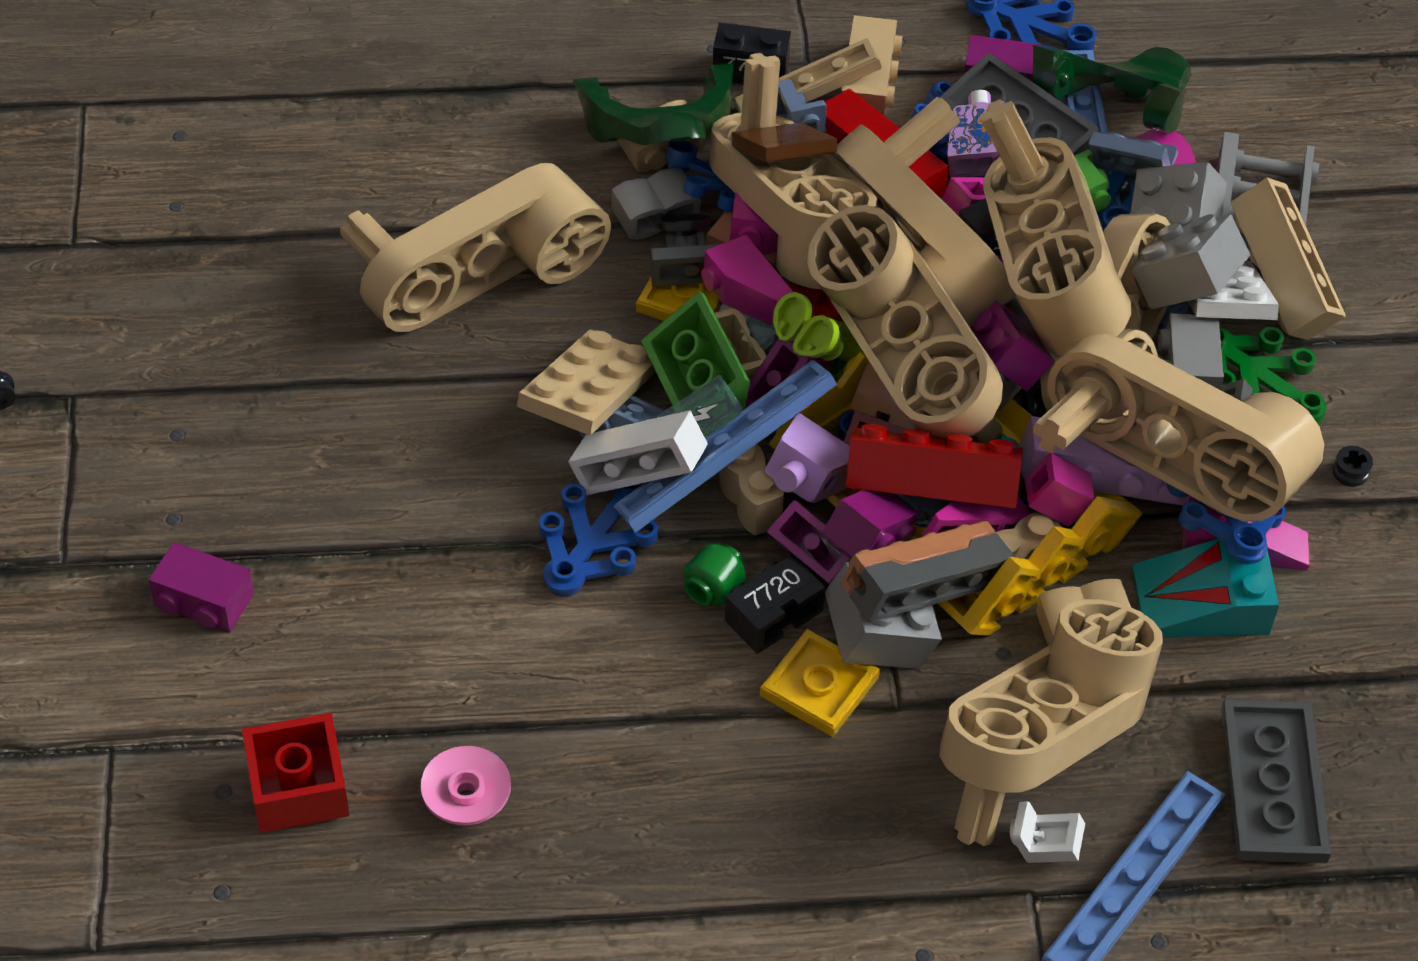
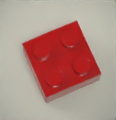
M332 712L242 729L260 833L350 816Z

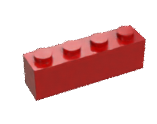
M850 88L825 102L827 106L825 133L836 137L837 144L861 124L871 130L883 143L900 129ZM928 150L911 164L909 168L941 198L944 196L948 186V165Z
M865 424L862 425V429L855 428L851 436L846 488L1016 508L1023 448H1016L1015 443L1008 440L994 439L990 440L989 444L972 442V438L966 435L950 434L947 435V439L930 437V433L924 430L907 429L904 431V434L887 432V427L882 425Z

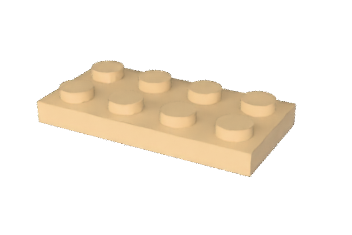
M589 329L519 392L517 407L591 436L656 373V370L643 346L627 344L612 338L610 334L604 331Z

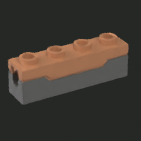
M988 521L972 525L962 524L955 529L937 534L931 532L914 540L906 542L897 541L889 546L871 551L868 549L862 550L849 561V567L840 585L847 594H850L849 597L865 619L871 622L983 591L1008 557L1015 556L1000 536L994 532L995 530Z

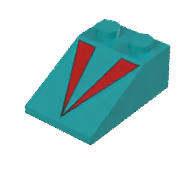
M1218 538L1132 565L1138 609L1156 623L1162 631V637L1270 635L1279 602L1268 550L1260 562L1246 564L1232 558L1225 549L1224 541Z

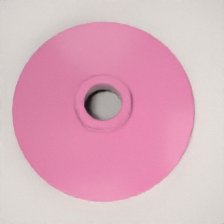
M459 746L443 751L430 761L421 778V794L426 807L437 818L454 825H474L489 820L502 810L511 792V777L505 763L493 752L476 746ZM466 790L473 792L470 795H460L461 792Z

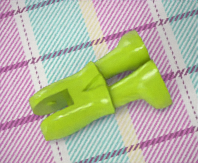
M792 292L782 296L777 302L773 319L776 334L780 340L794 341L793 349L795 353L808 358L821 357L825 361L837 359L847 363L850 359L857 356L860 351L863 352L845 322L836 321L823 315L811 318L812 304L807 296Z

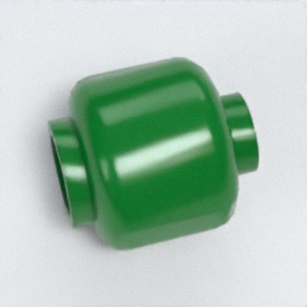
M713 543L704 546L684 567V589L687 595L699 605L721 606L725 604L726 596L729 595V592L738 584L745 582L746 572L742 556L731 546Z

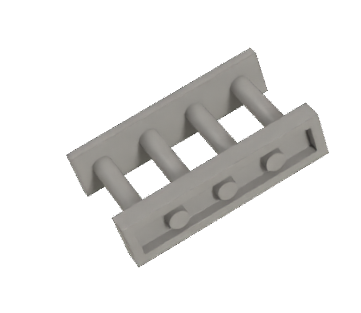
M1224 132L1217 164V172L1227 182L1222 216L1231 214L1234 219L1235 212L1230 203L1231 199L1237 198V196H1240L1257 184L1241 181V177L1234 176V172L1240 173L1241 169L1299 179L1298 190H1289L1306 226L1310 185L1316 184L1319 172V163L1313 162L1315 146L1307 145L1303 162L1300 164L1245 155L1244 150H1238L1239 134ZM1242 236L1247 249H1249L1250 246L1246 240V237Z

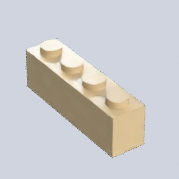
M1265 178L1232 200L1230 203L1235 212L1234 221L1238 230L1245 235L1250 246L1248 249L1249 257L1260 269L1265 284L1279 304L1277 319L1283 331L1290 336L1309 340L1345 318L1346 314L1287 184Z

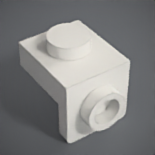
M1029 801L1019 802L1016 818H1013L1010 823V837L1012 843L1018 847L1027 863L1073 862L1079 860L1085 822L1080 813L1037 815Z

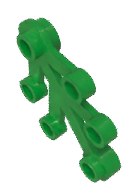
M1219 327L1224 374L1223 382L1229 384L1236 381L1234 374L1227 370L1226 361L1238 368L1240 380L1245 379L1253 388L1252 395L1261 393L1258 385L1259 382L1272 392L1292 398L1309 411L1319 426L1322 424L1327 410L1324 398L1319 393L1313 391L1303 393L1273 373L1294 372L1298 375L1310 374L1316 361V356L1311 350L1299 348L1292 353V356H1248L1241 350H1262L1268 354L1279 352L1284 340L1282 331L1275 327H1266L1262 329L1260 335H1232L1226 329ZM1298 360H1303L1307 363H1301Z

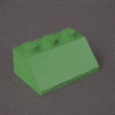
M699 291L642 339L641 342L676 413L691 410L692 414L696 415L699 414L695 411L696 409L725 400L707 412L713 418L697 422L703 436L706 438L745 409L750 380L705 294Z

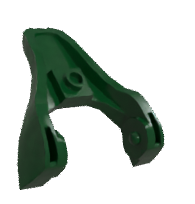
M1033 45V83L1053 97L1062 99L1066 94L1079 92L1091 85L1114 82V87L1125 90V95L1135 99L1147 98L1143 111V124L1146 128L1155 131L1161 130L1165 134H1170L1178 128L1186 94L1184 88L1191 77V68L1180 54L1169 48L1153 47L1128 61L1121 63H1099L1054 47Z
M734 63L710 65L709 77H704L703 79L704 94L699 100L676 106L647 109L628 107L610 99L608 88H601L597 77L574 79L573 83L583 109L588 132L598 142L603 143L625 139L640 145H651L680 140L707 139L711 134L714 122L724 116L731 115L730 105Z

